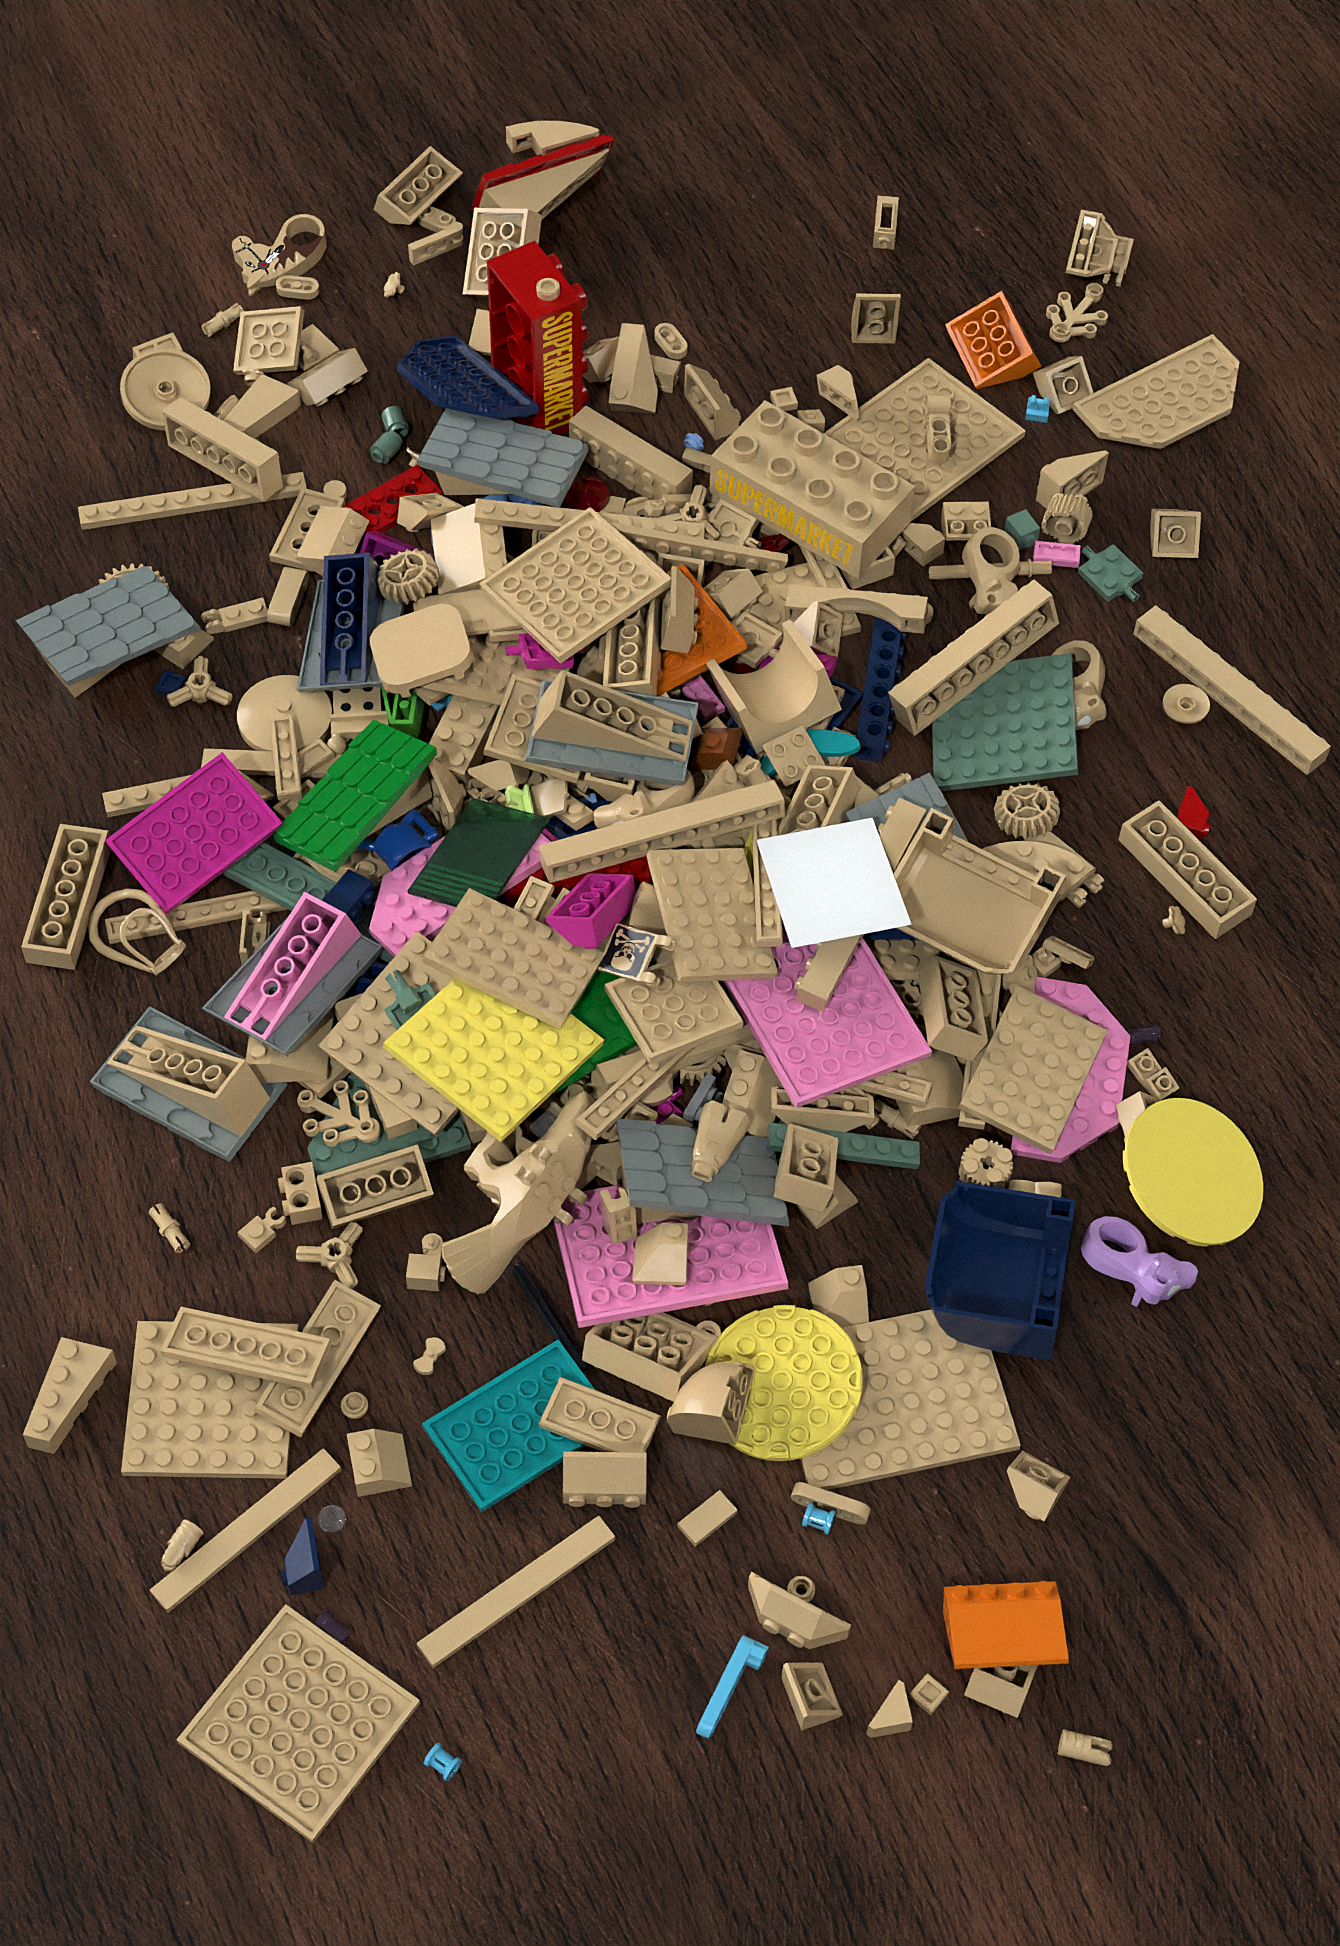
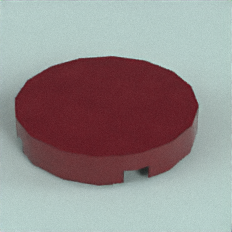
M584 478L582 479L583 482L578 484L575 482L570 486L565 496L568 509L587 510L591 507L595 512H600L609 503V489L603 480Z

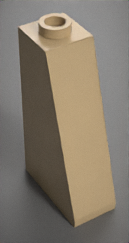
M261 374L223 421L256 439L301 406L299 390Z

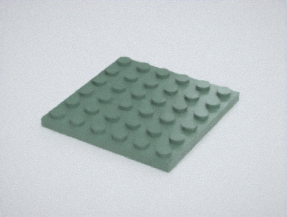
M1071 653L1010 661L932 722L934 781L941 792L1079 775Z

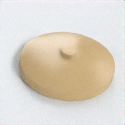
M154 349L140 354L125 368L120 383L121 399L127 412L137 422L152 429L165 430L162 410L181 397L206 410L210 400V381L203 366L189 354L174 349Z
M294 675L274 676L256 683L243 695L238 705L237 722L241 736L256 751H273L270 718L293 715L298 752L319 738L323 741L330 731V714H332L331 702L324 690L312 693L299 692L297 690L299 676Z

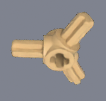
M703 485L694 486L690 502H686L684 508L679 509V513L659 517V519L705 524V539L716 541L719 537V533L706 521L707 516L704 514L705 507L703 503L707 488L703 487Z
M199 656L194 660V672L189 676L188 681L184 683L185 687L167 695V700L172 707L190 699L199 703L211 699L224 706L229 705L232 700L231 693L216 687V683L211 680V676L208 674V659L203 658V656Z
M350 1222L339 1238L334 1237L322 1243V1247H297L296 1259L298 1262H321L322 1267H327L332 1273L337 1274L343 1285L353 1289L358 1284V1279L350 1266L352 1263L350 1255L353 1252L351 1247L361 1235L363 1228L356 1222Z

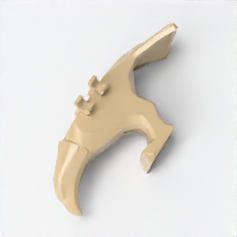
M571 1084L567 1087L569 1089V1098L555 1122L548 1129V1132L517 1157H515L504 1141L500 1142L487 1132V1135L478 1144L465 1163L464 1170L471 1180L478 1181L476 1186L491 1198L492 1202L499 1208V1211L491 1224L441 1244L442 1257L447 1264V1268L452 1274L453 1279L463 1288L477 1295L485 1293L501 1276L513 1256L518 1253L528 1240L547 1227L551 1220L557 1224L562 1222L565 1227L570 1225L573 1217L561 1208L566 1198L571 1203L575 1200L580 1206H583L587 1200L586 1194L576 1188L575 1185L581 1177L585 1156L588 1154L592 1137L576 1125V1120L595 1102L581 1085Z

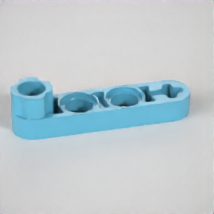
M743 1635L699 1722L696 1734L707 1739L711 1738L746 1665L759 1671L769 1650L768 1646Z

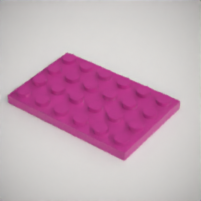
M221 752L107 838L105 842L167 915L274 834L283 823L225 754Z

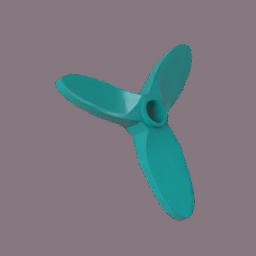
M825 729L806 730L821 757L849 756L857 753L861 748L857 738L843 732ZM765 756L760 761V768L764 774L771 777L776 771L768 756Z

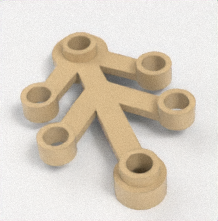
M1098 283L1088 284L1085 298L1074 311L1070 301L1071 295L1068 292L1059 293L1057 303L1063 307L1066 320L1061 322L1059 316L1060 308L1057 305H1049L1046 311V316L1053 323L1049 334L1054 341L1066 342L1071 336L1084 335L1086 338H1094L1096 336L1097 327L1094 324L1089 323L1082 327L1072 326L1087 322H1095L1097 325H1105L1107 323L1108 314L1105 311L1100 310L1096 313L1083 314L1092 303H1097L1102 298L1103 287Z
M344 1080L337 1081L333 1086V1090L339 1100L340 1110L319 1100L317 1095L311 1090H303L299 1093L297 1103L301 1111L311 1113L316 1110L331 1118L317 1122L315 1119L306 1120L303 1124V1129L307 1136L313 1137L320 1132H324L323 1139L329 1147L355 1138L365 1143H371L379 1137L380 1125L376 1119L370 1116V1097L365 1090H359L353 1095V1100L356 1106L359 1107L360 1120L352 1116L349 1101L350 1088ZM345 1087L344 1090L338 1091L340 1088ZM346 1125L351 1127V1129L339 1133L335 1130V1128ZM315 1126L313 1129L308 1130L309 1127ZM335 1136L333 1139L328 1140L329 1137Z

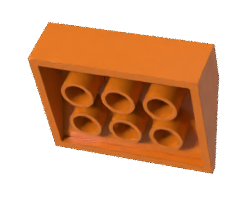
M1002 291L945 324L976 389L1020 379L1042 367L1011 304Z
M1056 1581L944 1587L943 1615L955 1669L1067 1664L1069 1662L1061 1601Z

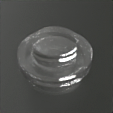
M330 1505L320 1511L318 1523L323 1531L335 1533L344 1527L346 1516L340 1507Z

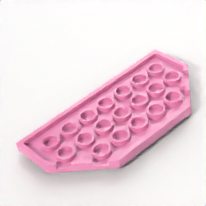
M531 823L461 825L432 844L430 848L424 849L383 876L369 927L371 935L393 957L397 955L416 931L428 940H433L437 937L460 902L414 890L415 886L460 899L463 897L417 883L422 881L465 894L467 891L421 879L422 876L498 897L542 868L538 846L551 841ZM429 866H437L505 886L503 888L430 869ZM426 870L501 891L498 894L495 892L476 888L466 884L425 874Z
M1037 977L1035 985L1036 995L1108 1030L1052 1153L1048 1154L1012 1136L1010 1149L1012 1155L1062 1163L1074 1152L1086 1148L1097 1141L1103 1134L1110 1133L1118 1128L1119 1121L1116 1104L1120 1103L1123 1097L1130 1035L1087 985Z

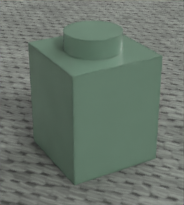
M1025 509L1006 517L1004 531L1014 539L1018 549L1021 550L1026 547H1032L1035 541H1038L1040 527Z

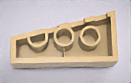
M61 1337L23 1433L29 1448L52 1454L56 1452L74 1426L73 1422L80 1412L83 1413L88 1406L91 1396L96 1390H99L104 1383L103 1379L110 1370L112 1371L117 1364L113 1350Z

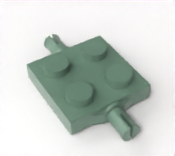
M1114 544L1099 553H1095L1089 545L1082 549L1081 553L1089 561L1078 568V574L1107 602L1123 594L1130 598L1132 602L1139 599L1140 595L1132 587L1143 578V572Z

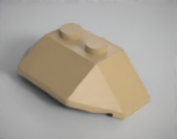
M1081 210L1066 273L1091 277L1111 272L1118 237L1111 226L1105 221L1102 213Z
M780 1083L771 1088V1112L787 1125L791 1123L801 1127L847 1132L874 1121V1099L870 1094H865L860 1089L850 1087L795 1108L783 1085Z
M751 1572L748 1588L759 1623L763 1624L762 1626L765 1630L772 1634L780 1633L787 1637V1640L794 1646L800 1648L804 1646L808 1649L848 1638L851 1624Z

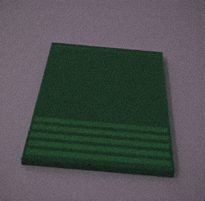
M472 798L407 890L408 894L457 907L470 888L496 900L548 824L549 818Z

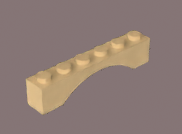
M789 584L785 602L786 621L789 619L796 621L814 601H819L839 613L869 614L889 622L901 632L924 634L928 615V597Z

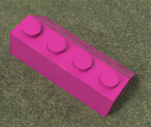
M587 873L546 916V922L573 946L584 947L585 949L596 948L615 928L616 923H619L632 909L636 895L633 875Z

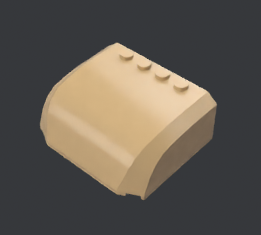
M931 808L893 874L912 924L897 927V929L982 973L992 975L1014 974L1024 963L1065 889L1066 875L1043 864L1036 877L955 836L954 819Z

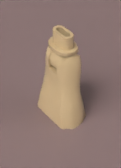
M712 1100L705 1103L702 1107L693 1148V1170L691 1174L693 1177L705 1182H710L712 1177L716 1176L718 1171L726 1164L731 1153L750 1126L748 1115L737 1109H730L725 1123L722 1122L727 1107Z

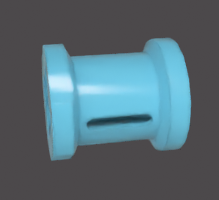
M809 1503L802 1526L807 1527L809 1525L823 1530L824 1534L829 1535L836 1511L827 1512Z
M439 1742L429 1751L424 1760V1765L427 1767L431 1765L443 1775L445 1781H449L455 1775L462 1763V1759L459 1757L454 1758L443 1749V1745Z

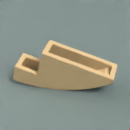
M533 121L506 127V143L512 153L532 148L536 156L540 154L545 156L575 142L581 144L599 136L597 128L565 121Z

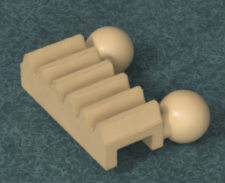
M387 711L330 714L331 738L328 740L327 746L335 755L342 754L346 749L345 742H348L351 738L354 740L373 720L388 725Z

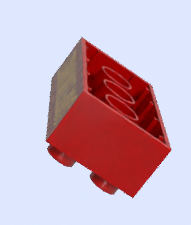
M532 241L487 261L491 363L493 367L539 405L538 414H531L528 417L517 416L516 418L520 424L549 430L552 434L560 435L569 431V421L583 408V404L589 400L588 392L582 382V374L588 372V363L582 352V343L588 340V332L582 320V311L588 308V301L584 290L578 283L570 285L564 278V269L559 258L555 254L547 256L536 241ZM552 278L558 281L560 285L558 298L552 301L540 299L537 296L536 288L540 280Z

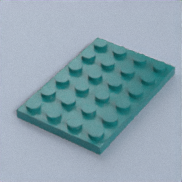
M559 1340L551 1343L422 1423V1428L481 1513L563 1461V1452H578L586 1447L584 1444L539 1427L541 1417L560 1377L595 1390Z

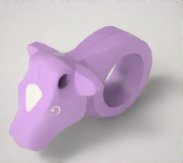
M1104 1216L1094 1220L1086 1230L1082 1241V1255L1092 1268L1134 1285L1135 1294L1131 1304L1135 1307L1139 1305L1142 1298L1147 1303L1154 1305L1160 1300H1168L1179 1290L1191 1288L1196 1282L1198 1274L1196 1266L1191 1262L1178 1261L1164 1252L1150 1254L1142 1233L1130 1222L1121 1218ZM1102 1240L1118 1244L1127 1253L1111 1249Z

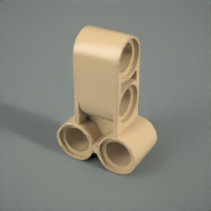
M926 395L925 407L923 408V427H926L928 457L934 464L945 463L951 448L949 423L950 395Z

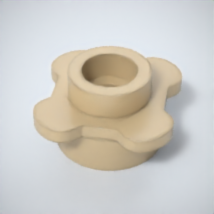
M256 368L243 370L242 374L245 375V384L252 386L261 374L264 375V372Z

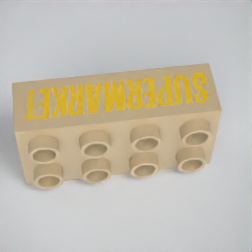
M766 400L711 455L710 492L755 517L758 521L858 579L911 522L915 485Z

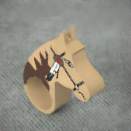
M300 214L288 219L284 223L273 246L254 244L246 236H239L232 242L234 259L243 268V282L247 284L249 296H253L262 287L275 286L276 280L281 276H300L306 273L321 259L327 246L323 223L317 217L308 214ZM300 232H312L318 235L317 239L313 242L301 246L294 245L290 241L294 235Z

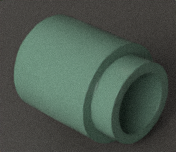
M398 406L386 408L382 412L381 417L387 433L394 431L401 439L408 434L409 427L403 410Z
M394 431L384 433L370 448L372 458L378 463H388L401 449V437Z

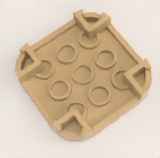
M449 604L433 605L388 620L375 628L370 636L371 650L385 691L387 693L401 694L402 698L411 696L409 689L451 675H455L456 681L465 677L464 672L470 665L475 664L474 655L461 615L456 607Z

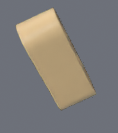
M284 567L268 608L267 621L269 623L292 627L308 585V571Z

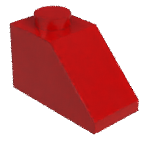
M1188 786L1177 819L1201 841L1202 836L1207 837L1211 823L1207 822L1209 811L1193 787Z

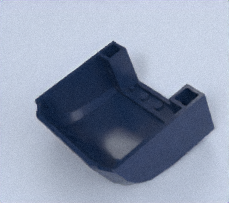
M960 1181L955 1183L952 1191L948 1195L946 1194L940 1201L925 1283V1292L933 1315L939 1326L948 1336L961 1343L979 1348L1052 1361L1076 1200Z

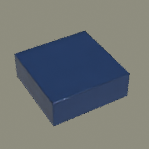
M164 670L155 687L156 693L167 696L185 687L184 683L187 682V677Z

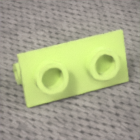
M526 784L522 789L516 788L514 785L508 786L505 796L507 803L510 804L508 808L511 823H532L535 820L529 786Z

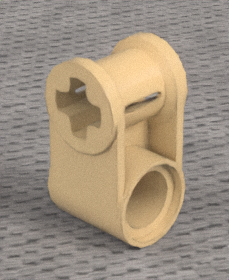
M749 755L743 757L733 766L738 774V778L740 781H743L745 787L771 781L770 777L764 774L760 768L761 763Z

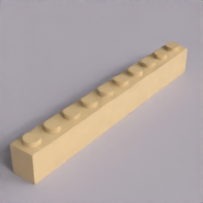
M1155 605L1137 619L1133 633L1137 638L1306 775L1310 774L1326 760L1331 746L1325 739L1311 731L1306 724L1295 718L1289 710L1280 706L1270 695L1265 694L1254 682L1248 680L1235 667L1224 661L1218 653L1213 652L1200 639L1188 632L1183 625L1173 620L1167 612L1162 611Z
M775 780L763 782L539 845L540 863L549 883L647 856L649 850H669L785 817L784 798Z
M902 798L897 800L895 806H889L885 815L886 823H881L877 829L893 874L917 834L926 809ZM864 934L817 943L815 950L818 952L815 957H809L805 966V970H807L805 976L800 975L794 989L798 990L795 1000L823 1013Z

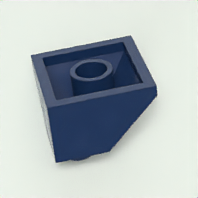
M312 1517L305 1518L284 1559L286 1569L281 1570L283 1587L289 1586L291 1595L324 1589Z

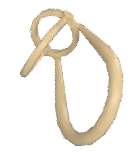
M127 888L112 892L101 899L90 914L87 926L89 939L99 953L112 960L153 973L155 976L176 960L186 947L182 940H178L167 915L152 897L143 890ZM130 898L139 899L150 906L151 909L139 908L134 910L125 918L120 926V939L123 945L147 965L113 950L100 939L97 928L99 918L105 909L114 902ZM142 912L152 914L162 924L169 937L175 943L154 964L137 952L125 938L126 925L133 917Z

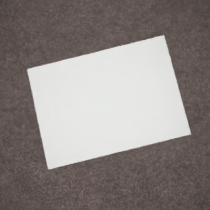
M873 818L756 840L792 948L912 925Z

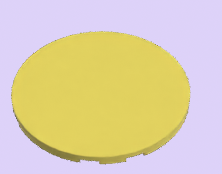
M1171 1098L1154 1103L1134 1119L1125 1136L1123 1167L1124 1171L1127 1172L1131 1184L1129 1188L1134 1199L1156 1226L1172 1237L1177 1236L1186 1240L1188 1244L1205 1247L1231 1242L1251 1227L1259 1214L1263 1200L1262 1172L1251 1144L1229 1118L1202 1102L1185 1098Z
M777 1305L761 1311L755 1310L739 1318L721 1333L718 1341L712 1347L705 1364L706 1367L717 1362L736 1361L752 1364L755 1367L736 1445H730L758 1459L790 1461L821 1451L834 1442L849 1426L857 1412L862 1396L863 1372L857 1350L847 1333L824 1314L812 1309L798 1308L795 1305Z

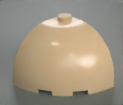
M723 1361L708 1365L694 1373L681 1387L672 1407L668 1410L667 1423L673 1433L736 1445L755 1367L752 1364L743 1362Z

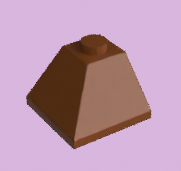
M701 728L702 735L694 739L687 769L716 770L726 760L733 767L743 729Z

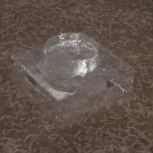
M549 1110L545 1111L530 1125V1131L538 1138H541L548 1132L557 1116Z

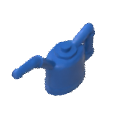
M411 809L400 823L383 827L375 841L363 840L356 849L375 851L388 868L393 871L424 849L430 848V842L438 838L437 829L428 823L421 812ZM416 823L425 835L421 836L411 824Z

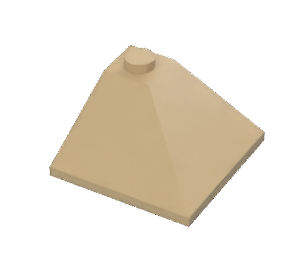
M433 759L426 767L432 792L430 801L434 809L439 813L442 829L446 836L461 826L463 797H466V791L462 783L458 784L452 772Z

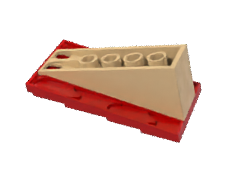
M602 134L581 144L575 142L545 156L540 154L516 165L510 163L486 173L481 177L471 210L474 213V208L529 209L542 215V219H544L586 181L601 175L615 140L610 135Z

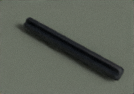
M521 1262L511 1268L514 1278L555 1341L559 1340L580 1370L584 1371L587 1368V1362L582 1360V1354L527 1268Z

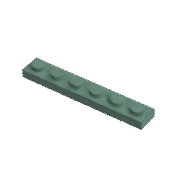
M769 1124L768 1150L782 1152L788 1125ZM804 1127L838 1138L837 1159L910 1169H918L920 1165L919 1142Z

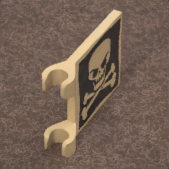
M616 923L597 970L656 989L659 986L660 979L656 978L653 973L646 972L655 949L659 947L673 952L677 943L666 935H656Z

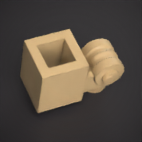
M429 1233L423 1237L424 1255L409 1253L406 1273L407 1289L439 1291L440 1282H445L446 1266H442L441 1246L445 1242L438 1234Z

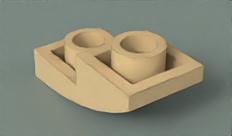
M1148 1048L1127 1061L1130 1071L1153 1097L1162 1100L1179 1089L1167 1068L1164 1067L1162 1069Z

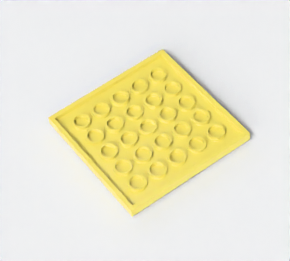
M454 978L384 1042L383 1048L502 1142L603 1045L604 1039L571 1013L562 1028L558 1029Z

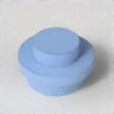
M688 433L683 441L686 448L689 447L702 452L704 449L703 439L696 433Z

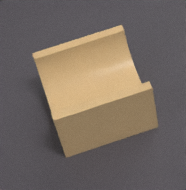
M791 619L782 623L784 630L782 646L775 658L765 667L752 673L734 674L722 669L715 659L706 663L725 707L739 728L743 729L744 736L756 754L764 751L762 748L763 744L802 725L806 729L842 710L825 667Z

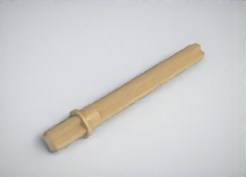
M1028 559L1026 562H1020L1016 575H1028V577L1036 574H1051L1052 562H1031V559ZM990 563L995 567H1003V563ZM965 565L931 566L928 569L929 579L970 578Z

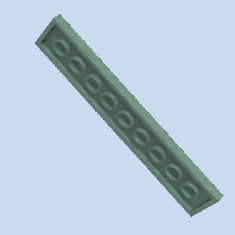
M264 842L221 873L290 911L294 909L304 892L322 901L337 883L323 876L317 870ZM373 901L370 906H367L362 911L358 921L353 924L363 936L380 944L371 935L369 930L376 901ZM385 948L378 956L388 963L394 958Z

